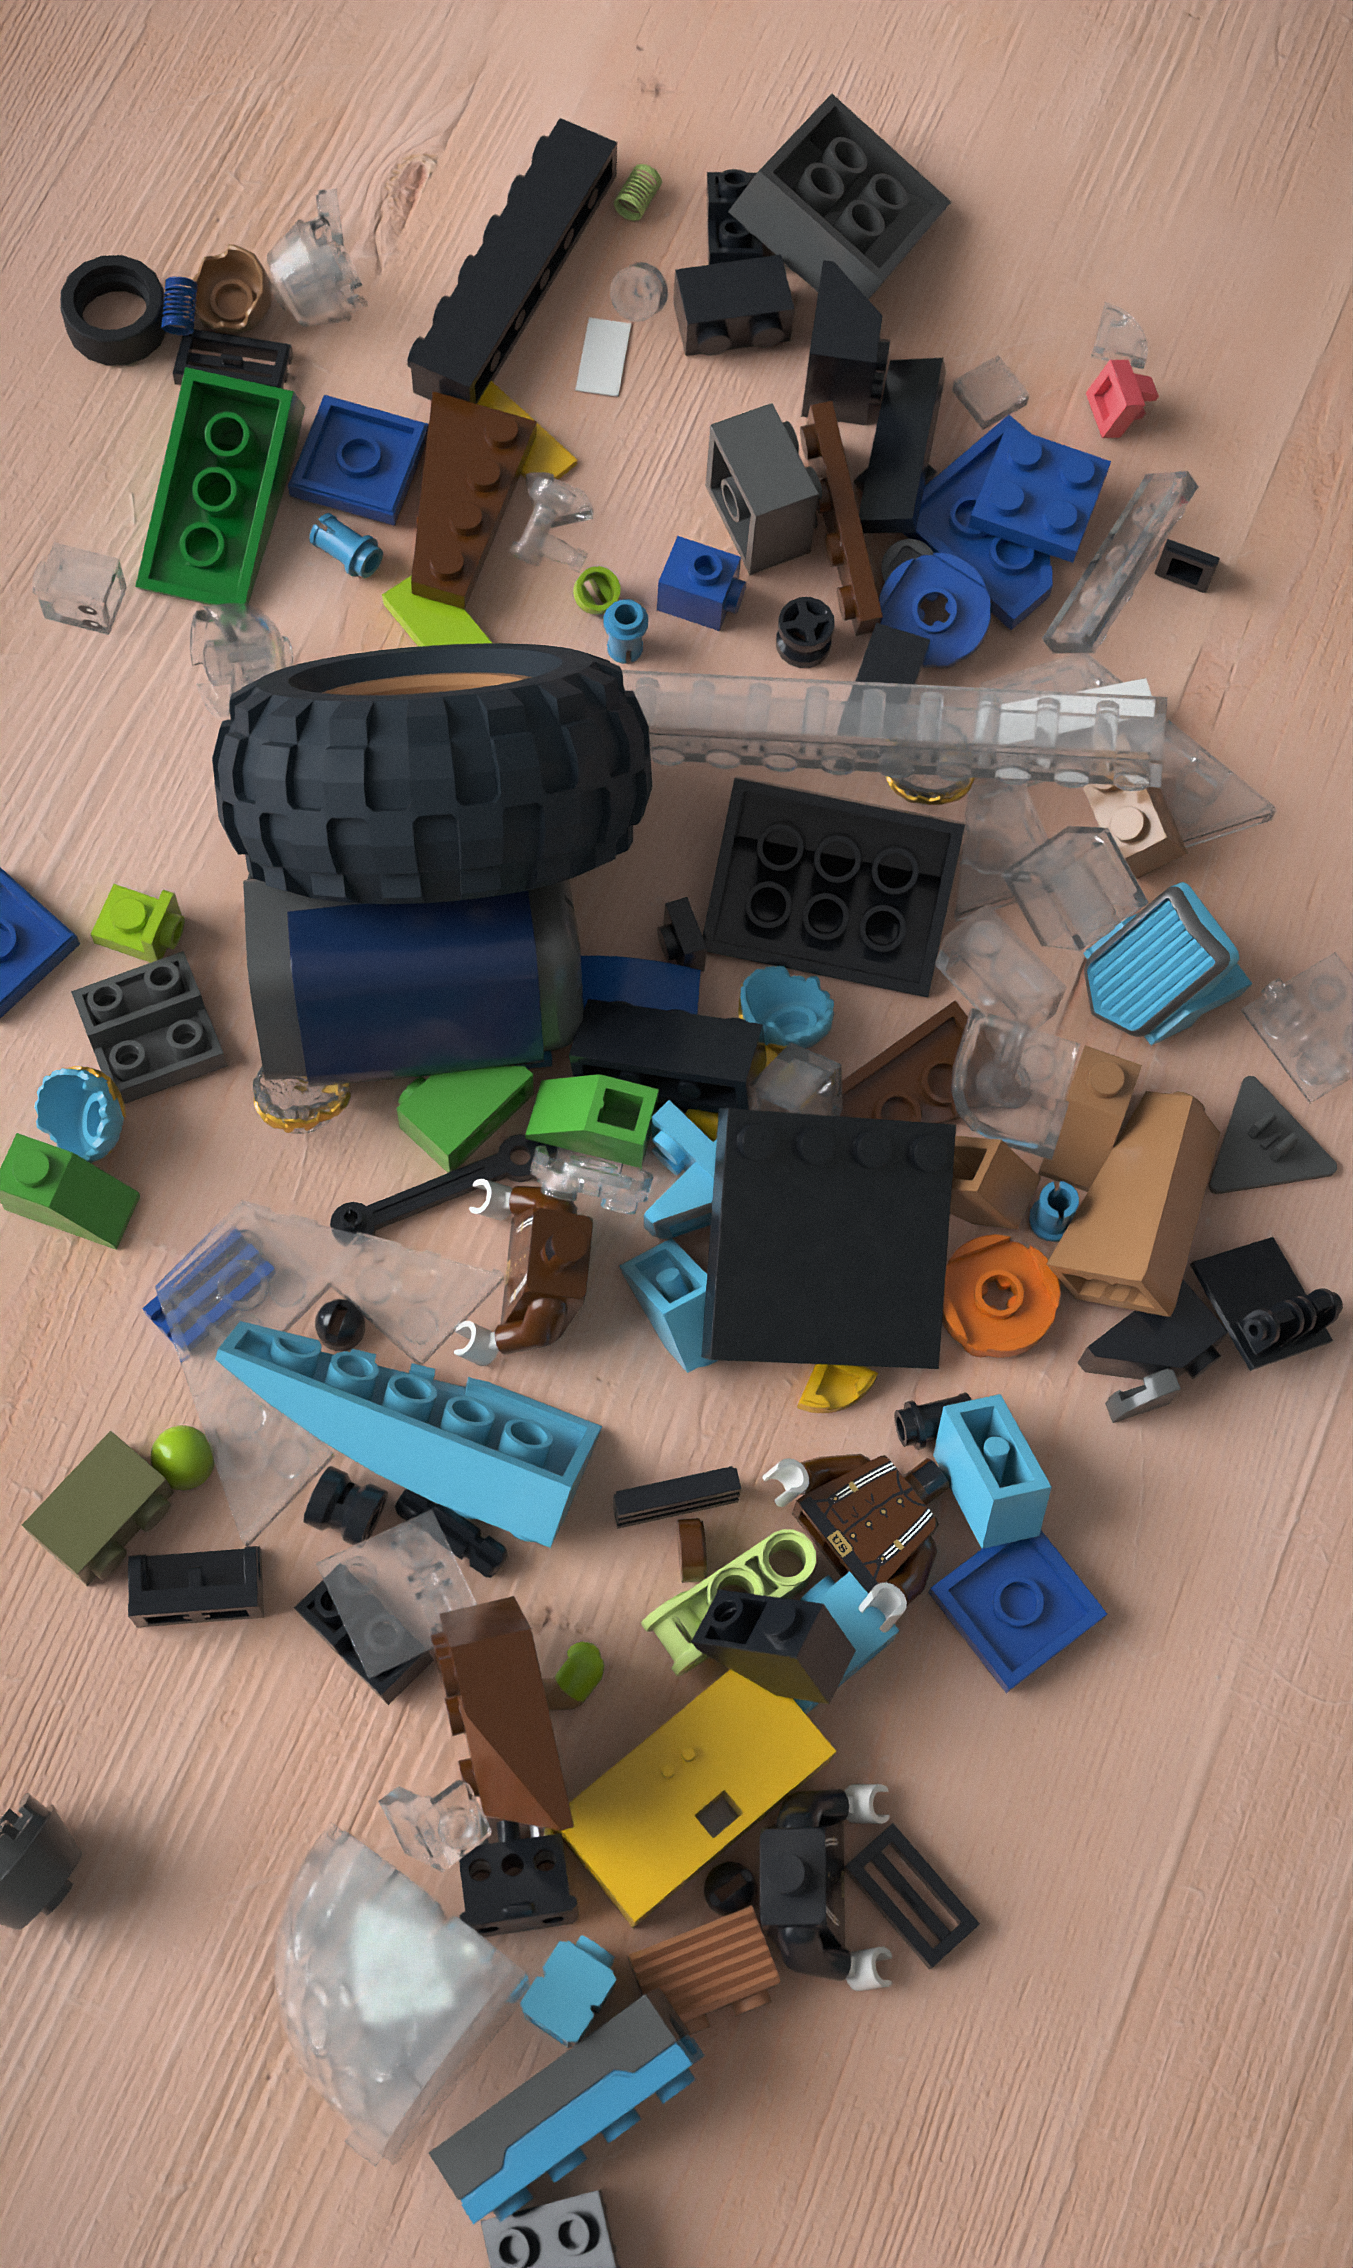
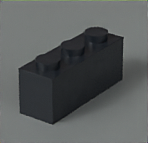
M595 999L587 1000L583 1021L578 1027L569 1053L573 1077L601 1074L659 1089L658 1104L664 1105L670 1100L676 1107L719 1113V1108L753 1110L767 1062L763 1024L751 1023L740 1018L723 1019L690 1014L680 1009L663 1010L635 1006L625 1001L608 1002Z

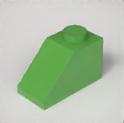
M501 1066L434 1074L427 1079L419 1077L411 1082L399 1097L398 1103L400 1105L396 1108L399 1127L446 1172H452L459 1168L534 1095L533 1073L525 1066Z
M16 1133L0 1168V1203L6 1211L115 1250L119 1246L140 1198L139 1192L75 1153Z

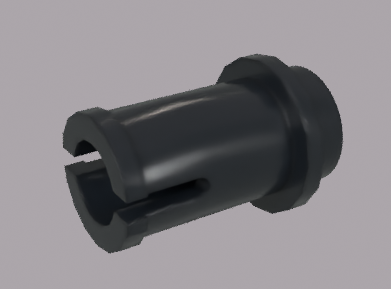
M964 1392L958 1396L917 1405L912 1400L907 1401L904 1404V1409L896 1410L894 1414L895 1427L901 1444L904 1447L913 1445L917 1450L924 1449L927 1441L937 1439L943 1406L970 1401L972 1399L969 1394Z

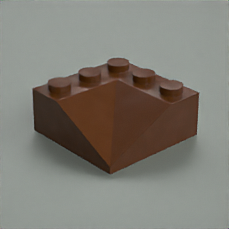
M507 1597L440 1613L439 1618L443 1632L431 1634V1640L438 1671L447 1696L444 1700L452 1736L465 1733L470 1758L458 1761L466 1799L479 1797L483 1814L487 1817L560 1831L574 1828L532 1630L515 1597Z

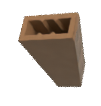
M1146 1091L1046 1264L1075 1299L1170 1317L1174 1311L1220 1136L1219 1130L1204 1112V1105L1194 1096L1180 1091L1173 1094Z

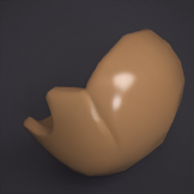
M229 244L227 250L221 254L203 257L198 273L193 278L198 284L195 313L201 323L209 329L228 335H239L258 326L271 307L272 296L271 280L260 260L254 253Z

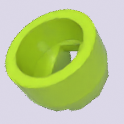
M601 566L590 567L582 572L577 578L573 589L576 604L584 612L595 615L605 613L608 607L618 601L621 592L620 583L616 575L611 570ZM590 580L594 592L603 605L595 603L584 585L585 582Z

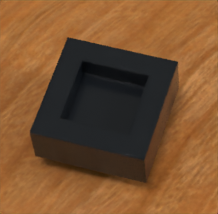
M688 897L665 903L664 925L657 928V934L666 960L676 959L678 965L698 969L701 972L705 971L707 947Z

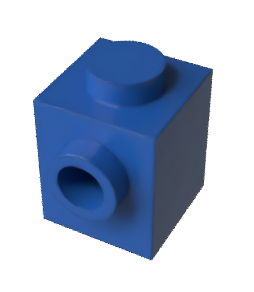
M677 536L658 581L657 610L720 631L727 612L734 614L738 612L745 593L747 582L739 579L741 557Z

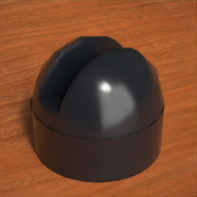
M334 1299L325 1303L318 1311L315 1319V1328L320 1341L327 1348L334 1351H346L354 1348L362 1340L365 1334V1320L362 1311L356 1304L349 1300ZM338 1310H345L347 1313L342 1321L338 1336L330 1334L329 1331Z
M724 1862L714 1867L708 1874L704 1884V1896L707 1904L714 1912L722 1916H727L750 1907L756 1896L757 1888L753 1874L747 1867L736 1862ZM740 1873L747 1884L721 1903L714 1892L728 1884Z

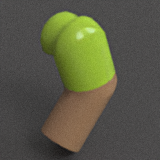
M578 1642L572 1645L567 1651L569 1658L564 1662L554 1678L542 1679L549 1711L572 1710L579 1707L602 1680L605 1665L601 1659L600 1650L594 1644Z

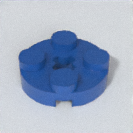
M933 553V555H923L919 558H912L903 562L887 578L880 593L879 603L883 615L880 624L930 639L929 651L923 664L924 668H949L957 662L968 658L982 644L990 627L991 598L982 576L967 561L952 554ZM939 596L946 598L948 602L945 605V610L950 614L948 620L945 623L937 620L932 626L925 624L923 620L926 614L920 608L921 603L925 599L934 602Z

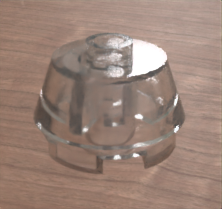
M322 214L305 223L298 219L267 253V262L273 276L269 281L273 295L283 310L289 308L303 327L351 321V314L368 306L363 295L354 294L353 290L362 286V282L343 243L338 245L335 240L329 242L323 233L331 227L329 221Z

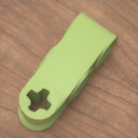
M782 1529L772 1533L690 1590L674 1596L651 1612L641 1622V1625L646 1632L654 1631L674 1661L671 1669L675 1675L679 1677L709 1658V1656L697 1650L691 1641L719 1589L727 1585H738L743 1587L749 1594L791 1599L808 1585L816 1565V1550L812 1541L803 1533L793 1529ZM779 1550H789L800 1558L803 1570L793 1577H783L771 1568L769 1557Z

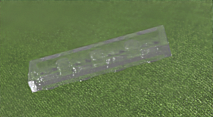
M1189 471L1145 475L1042 637L1052 653H1095L1097 648L1104 642L1110 627L1124 605L1131 599L1137 584L1149 565L1158 556L1159 549L1176 522L1183 516L1186 506L1199 487Z

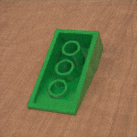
M185 367L135 585L136 588L246 613L292 467L305 412L304 404L294 391Z

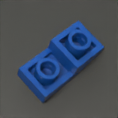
M599 955L581 956L584 1009L588 999L608 1002L625 1001L635 1006L663 1010L680 1009L690 1014L698 1015L701 970L640 958Z

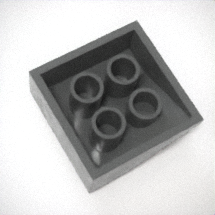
M831 93L757 172L731 207L729 213L776 255L782 254L785 264L817 292H819L823 260L834 261L869 300L949 206L951 201Z

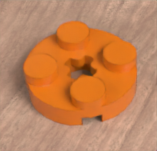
M992 1234L974 1238L960 1246L946 1265L942 1323L952 1338L962 1344L967 1353L975 1357L991 1356L1006 1358L1022 1354L1041 1341L1055 1320L1060 1299V1286L1058 1278L1046 1265L1048 1259L1042 1252L1031 1245L1027 1248L1021 1243L1010 1241L1011 1237ZM995 1282L1000 1290L1010 1288L1013 1292V1297L1006 1303L1007 1309L998 1310L994 1305L988 1306L984 1302L983 1297L988 1293V1283Z

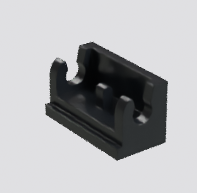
M260 1546L181 1554L129 1556L128 1617L136 1627L264 1618L262 1553Z

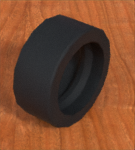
M105 255L83 262L68 275L61 289L60 310L66 332L74 348L87 359L104 365H128L149 356L161 345L166 335V331L161 328L162 317H164L163 307H165L163 305L165 302L164 290L156 273L143 262L123 255ZM126 291L140 296L147 304L144 314L137 321L120 329L103 330L89 325L83 318L86 306L96 297L109 292Z

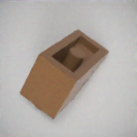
M1085 1045L1073 1071L1038 1172L1039 1175L1058 1182L1064 1181L1075 1188L1086 1192L1089 1191L1112 1151L1142 1065Z
M955 1136L950 1214L975 1225L1018 1229L1041 1177L1001 1139Z

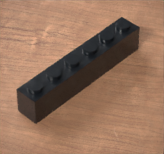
M559 118L549 136L542 135L534 148L532 164L524 176L519 174L514 179L504 210L500 216L494 214L490 218L483 234V244L475 256L470 254L466 257L461 266L458 284L450 297L444 295L440 299L434 312L432 327L426 337H418L410 349L407 366L411 368L413 393L428 400H432V391L476 404L479 402L489 383L495 380L617 177L616 141L562 118Z

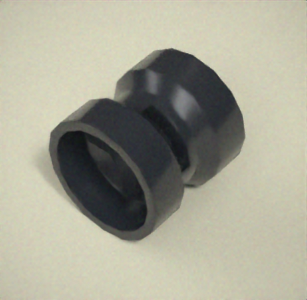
M329 1466L322 1474L310 1497L303 1522L320 1531L328 1528L341 1533L344 1542L362 1549L370 1539L381 1517L388 1492L373 1484L359 1486L350 1481L348 1473Z

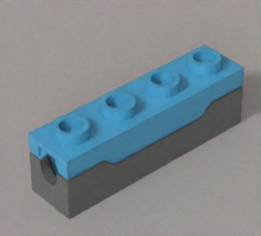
M660 1987L643 1995L429 2152V2155L456 2198L462 2201L463 2204L461 2206L473 2224L492 2211L498 2221L502 2222L533 2199L526 2186L547 2172L553 2183H555L588 2159L581 2149V2146L601 2132L609 2144L642 2120L634 2107L654 2093H656L663 2104L696 2080L689 2067L705 2055L694 2038L688 2035L690 2032Z

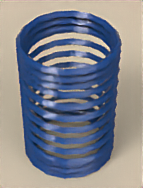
M169 277L165 280L166 292L164 295L166 297H164L165 302L163 303L165 307H163L164 317H162L161 328L175 335H190L194 332L198 284L186 277Z

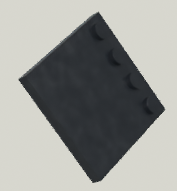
M719 1108L701 1357L709 1360L939 1369L956 1125Z

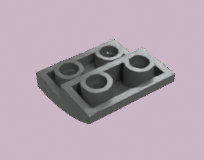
M184 951L71 991L100 1070L115 1082L125 1104L228 1066Z

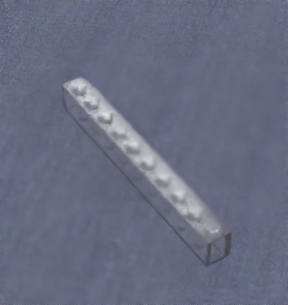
M621 670L625 690L634 691L649 725L651 760L661 765L675 766L682 762H702L722 769H732L739 765L765 766L778 772H790L796 768L823 769L825 772L834 775H848L854 771L880 772L891 778H906L912 774L938 775L944 780L954 782L965 781L970 777L993 778L1010 785H1020L1028 781L1056 782L1058 785L1067 788H1080L1087 784L1115 785L1117 788L1125 791H1140L1147 787L1161 788L1168 697Z

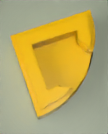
M815 1364L797 1408L812 1413H832L844 1410L857 1403L869 1392L877 1379L878 1372L864 1366Z

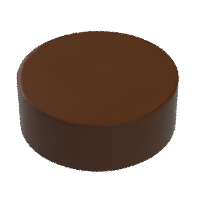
M700 1518L677 1520L681 1582H702L704 1578H707L704 1523L700 1521Z

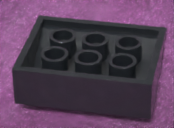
M740 776L735 777L703 931L707 952L774 966H784L788 969L928 997L965 829L964 822Z

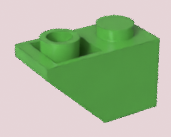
M601 1074L541 1080L525 1139L642 1168L652 1133V1116L657 1112L659 1089Z

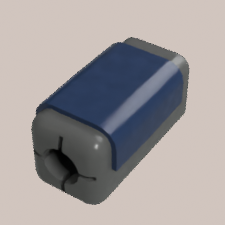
M250 874L248 879L243 881L248 978L265 1081L307 1077L309 1087L540 1063L544 1062V1051L559 1050L571 1045L578 1027L583 1021L581 949L569 879L540 888L499 896L412 904L335 902L309 898L266 886V882L253 879Z

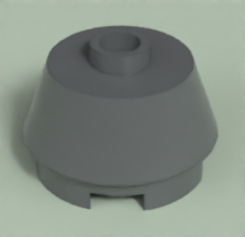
M29 1793L25 1794L19 1803L18 1811L22 1814L21 1816L8 1809L0 1818V1925L18 1931L28 1925L40 1912L47 1916L62 1902L73 1886V1883L68 1878L82 1856V1852L55 1806L52 1804L46 1808Z

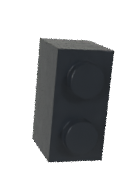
M782 254L675 269L673 303L685 356L697 354L718 355L731 349L752 346L767 348L780 342L791 341L794 305Z

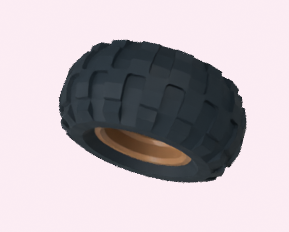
M483 643L406 647L324 658L279 669L247 684L241 690L231 695L230 719L224 720L221 723L212 756L219 821L237 854L245 855L247 870L253 879L266 882V886L309 898L361 904H412L460 901L522 892L575 878L615 860L617 855L629 850L633 843V825H638L643 818L653 787L649 725L634 691H627L624 688L620 666L610 663L609 660L571 648L535 644Z

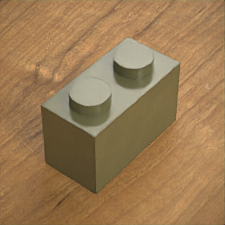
M110 1430L22 1526L35 1541L88 1586L96 1576L101 1580L105 1579L121 1564L127 1554V1550L123 1547L140 1529L147 1532L162 1520L171 1506L168 1499L174 1491L164 1476Z

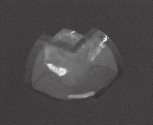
M971 1008L952 1067L951 1093L957 1113L973 1132L984 1138L1001 1139L1010 1148L1052 1160L1069 1102L1065 1101L1064 1097L1080 1043L1032 1029L1029 1025Z

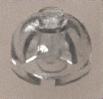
M226 603L203 606L205 610H198L193 615L190 629L192 665L203 664L208 684L197 683V687L207 710L217 720L230 718V698L233 693L269 673L293 665V650L289 639L285 635H281L277 625L263 611L248 604Z

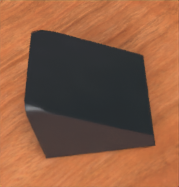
M1167 539L1154 574L1206 593L1220 558Z

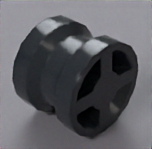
M812 597L796 598L789 601L782 608L778 619L776 649L785 662L798 668H811L821 664L828 657L835 627L834 615L830 608L821 600ZM797 632L804 635L806 640L800 639L797 636Z

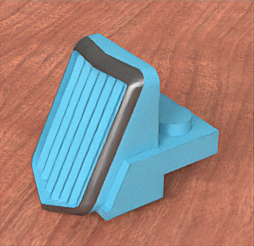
M1184 882L1167 888L1142 911L1120 921L1083 953L1087 958L1084 976L1092 1015L1131 1036H1144L1151 1046L1191 1027L1202 1014L1240 997L1252 984L1237 964L1239 961L1237 948L1192 888Z
M668 1100L652 1116V1141L656 1145L652 1152L673 1174L678 1175L682 1170L685 1173L644 1214V1228L652 1236L660 1239L674 1238L711 1225L717 1139L712 1142L685 1114Z

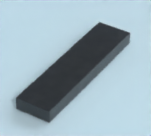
M943 358L890 360L859 510L863 534L916 532L946 375Z

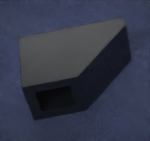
M720 1589L691 1641L700 1652L776 1696L830 1704L856 1651L822 1603Z

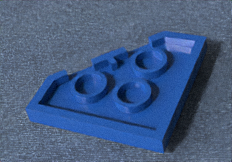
M1008 415L924 486L916 532L903 534L909 539L925 543L933 553L952 554L971 564L983 578L991 598V613L1007 628L1013 630L1050 597L1053 587L1050 555L968 527L972 511L1006 425L1030 433L1011 415Z

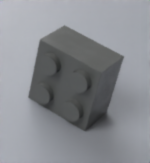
M773 403L710 425L706 488L749 575L809 554L813 529L818 527L816 509L818 500L822 498L819 478L813 467L805 468L798 454L799 443L795 430L789 421H781Z

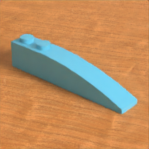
M243 1321L236 1325L218 1348L215 1358L217 1362L268 1404L322 1442L372 1472L428 1500L448 1507L464 1518L481 1520L511 1532L512 1535L520 1540L537 1542L551 1548L568 1514L602 1429V1426L487 1381L468 1377L466 1386L463 1387L435 1380L434 1368L414 1363L411 1364L409 1373L378 1366L375 1363L376 1354L352 1348L351 1352L344 1351L333 1355L321 1352L322 1346L316 1339Z

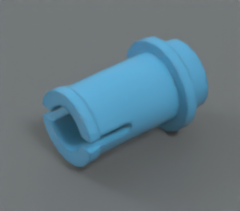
M326 513L318 519L328 527L326 531L314 524L310 532V543L343 563L346 573L352 577L360 575L363 578H367L377 570L383 558V551L378 547V542L370 535L360 536L330 513Z
M619 600L608 607L604 614V629L609 635L607 651L614 661L621 664H626L627 651H630L631 663L641 656L643 652L642 636L648 628L646 610L633 600Z
M1060 1181L1057 1191H1054V1182L1047 1184L1041 1191L1039 1200L1033 1204L1030 1210L1029 1223L1031 1229L1038 1237L1046 1241H1060L1079 1205V1196L1076 1189L1064 1181Z

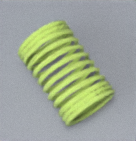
M646 164L636 165L614 200L616 211L625 219L631 221L640 220L662 184L660 174ZM637 170H643V171L649 173V174L656 180L657 185L655 184V182L652 180L651 177H649L647 174H645V173H643V172H640V171H637ZM637 173L646 176L648 179L651 180V182L654 185H651V183L648 180H646L644 177L637 175ZM619 200H621L622 203H623L625 206H627L628 208H630V209H632V210H635V211H639V213L629 211L628 209H626V208L620 203ZM624 200H626V201H627L628 203H630L631 205H634L636 208H633V207L629 206L628 204L625 203Z

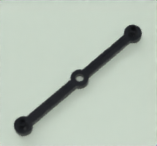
M658 1104L657 1111L663 1106V1104ZM677 1107L683 1114L688 1110V1108ZM523 1134L510 1136L503 1141L498 1153L368 1206L358 1202L344 1203L332 1214L330 1221L332 1236L344 1248H363L371 1242L376 1230L479 1189L473 1187V1183L478 1179L496 1182L507 1177L517 1182L529 1181L537 1176L543 1162L571 1150L525 1139ZM516 1150H525L529 1153L530 1160L524 1165H516L511 1161L510 1157Z

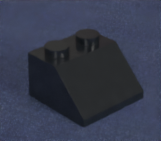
M823 260L801 417H808L810 405L833 401L837 422L866 425L869 404L880 405L890 340L880 339L883 317L881 313L834 261Z

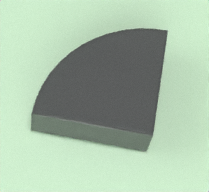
M1167 1368L1143 1378L1145 1385L1124 1392L1118 1390L1111 1395L1105 1405L1112 1422L1115 1423L1170 1404L1181 1390L1173 1369L1169 1370Z

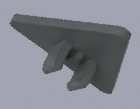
M1245 1077L1241 1083L1209 1182L1210 1191L1214 1194H1222L1332 1176L1337 1170V1163L1256 1077Z

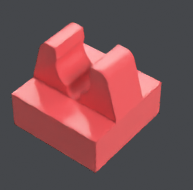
M1129 359L1110 360L1086 392L1102 438H1121L1134 420L1142 419L1145 416L1144 401H1156L1159 397L1152 377L1134 373Z

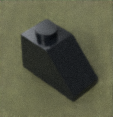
M1183 1279L1176 1307L1170 1317L1133 1311L1090 1344L1077 1363L1084 1372L1143 1380L1148 1375L1168 1368L1169 1370L1173 1369L1176 1378L1187 1372L1192 1379H1195L1221 1357L1216 1347L1227 1335L1228 1331Z

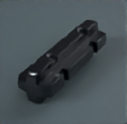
M405 1489L398 1498L395 1510L399 1516L413 1526L417 1523L421 1524L424 1534L459 1559L463 1560L465 1557L470 1559L469 1566L483 1576L491 1578L504 1564L508 1556L506 1547L489 1535L486 1538L480 1536L481 1529L464 1517L456 1514L453 1509L435 1504L433 1501L408 1489Z

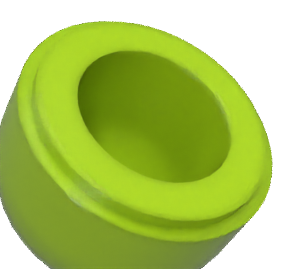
M178 1425L168 1428L157 1437L151 1449L150 1459L152 1467L164 1476L171 1488L175 1490H190L200 1486L209 1478L215 1465V1453L209 1439L195 1427Z

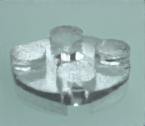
M537 1146L530 1168V1173L538 1178V1183L542 1184L541 1192L545 1195L567 1201H576L578 1192L602 1198L600 1206L624 1214H636L638 1203L648 1201L654 1178L650 1172L638 1168L635 1179L621 1173L622 1163L560 1147L557 1148L556 1157L550 1158L546 1146Z

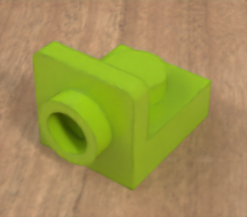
M113 884L91 932V937L95 944L151 963L162 959L167 948L174 949L177 946L183 933L185 918L181 914L175 893L162 890L159 899Z

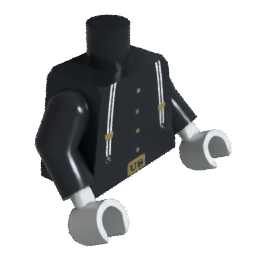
M852 1784L845 1791L831 1789L793 1793L783 1801L777 1817V1824L762 1828L760 1832L761 1927L781 1951L783 1962L789 1969L797 1973L837 1981L846 1979L849 1986L855 1991L884 1988L892 1984L891 1980L880 1978L876 1970V1961L892 1959V1954L887 1948L875 1947L851 1953L845 1948L843 1821L847 1819L851 1823L883 1824L887 1822L890 1815L876 1814L873 1808V1799L876 1793L888 1792V1788L882 1784Z

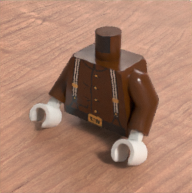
M478 1179L473 1183V1187L487 1191V1198L480 1208L470 1207L471 1213L500 1221L506 1219L511 1213L514 1217L511 1221L501 1324L496 1327L495 1332L471 1321H464L456 1328V1333L470 1339V1342L465 1348L454 1351V1354L479 1366H487L495 1359L498 1351L505 1355L552 1345L563 1335L584 1304L587 1292L593 1219L589 1216L577 1214V1207L569 1194L561 1189L516 1186L512 1189L510 1186L485 1179Z
M862 1454L823 1456L803 1462H798L791 1458L781 1460L762 1477L764 1482L769 1479H776L785 1487L786 1491L775 1499V1503L779 1507H785L797 1496L803 1495L796 1500L792 1515L838 1574L843 1577L850 1571L868 1592V1595L858 1608L859 1611L863 1613L867 1607L878 1608L886 1618L879 1630L884 1633L889 1631L904 1613L906 1607L925 1589L937 1554L936 1544L932 1536L939 1526L936 1517L926 1505L950 1488L946 1476L936 1463L929 1458H926L904 1476L885 1455L873 1460Z

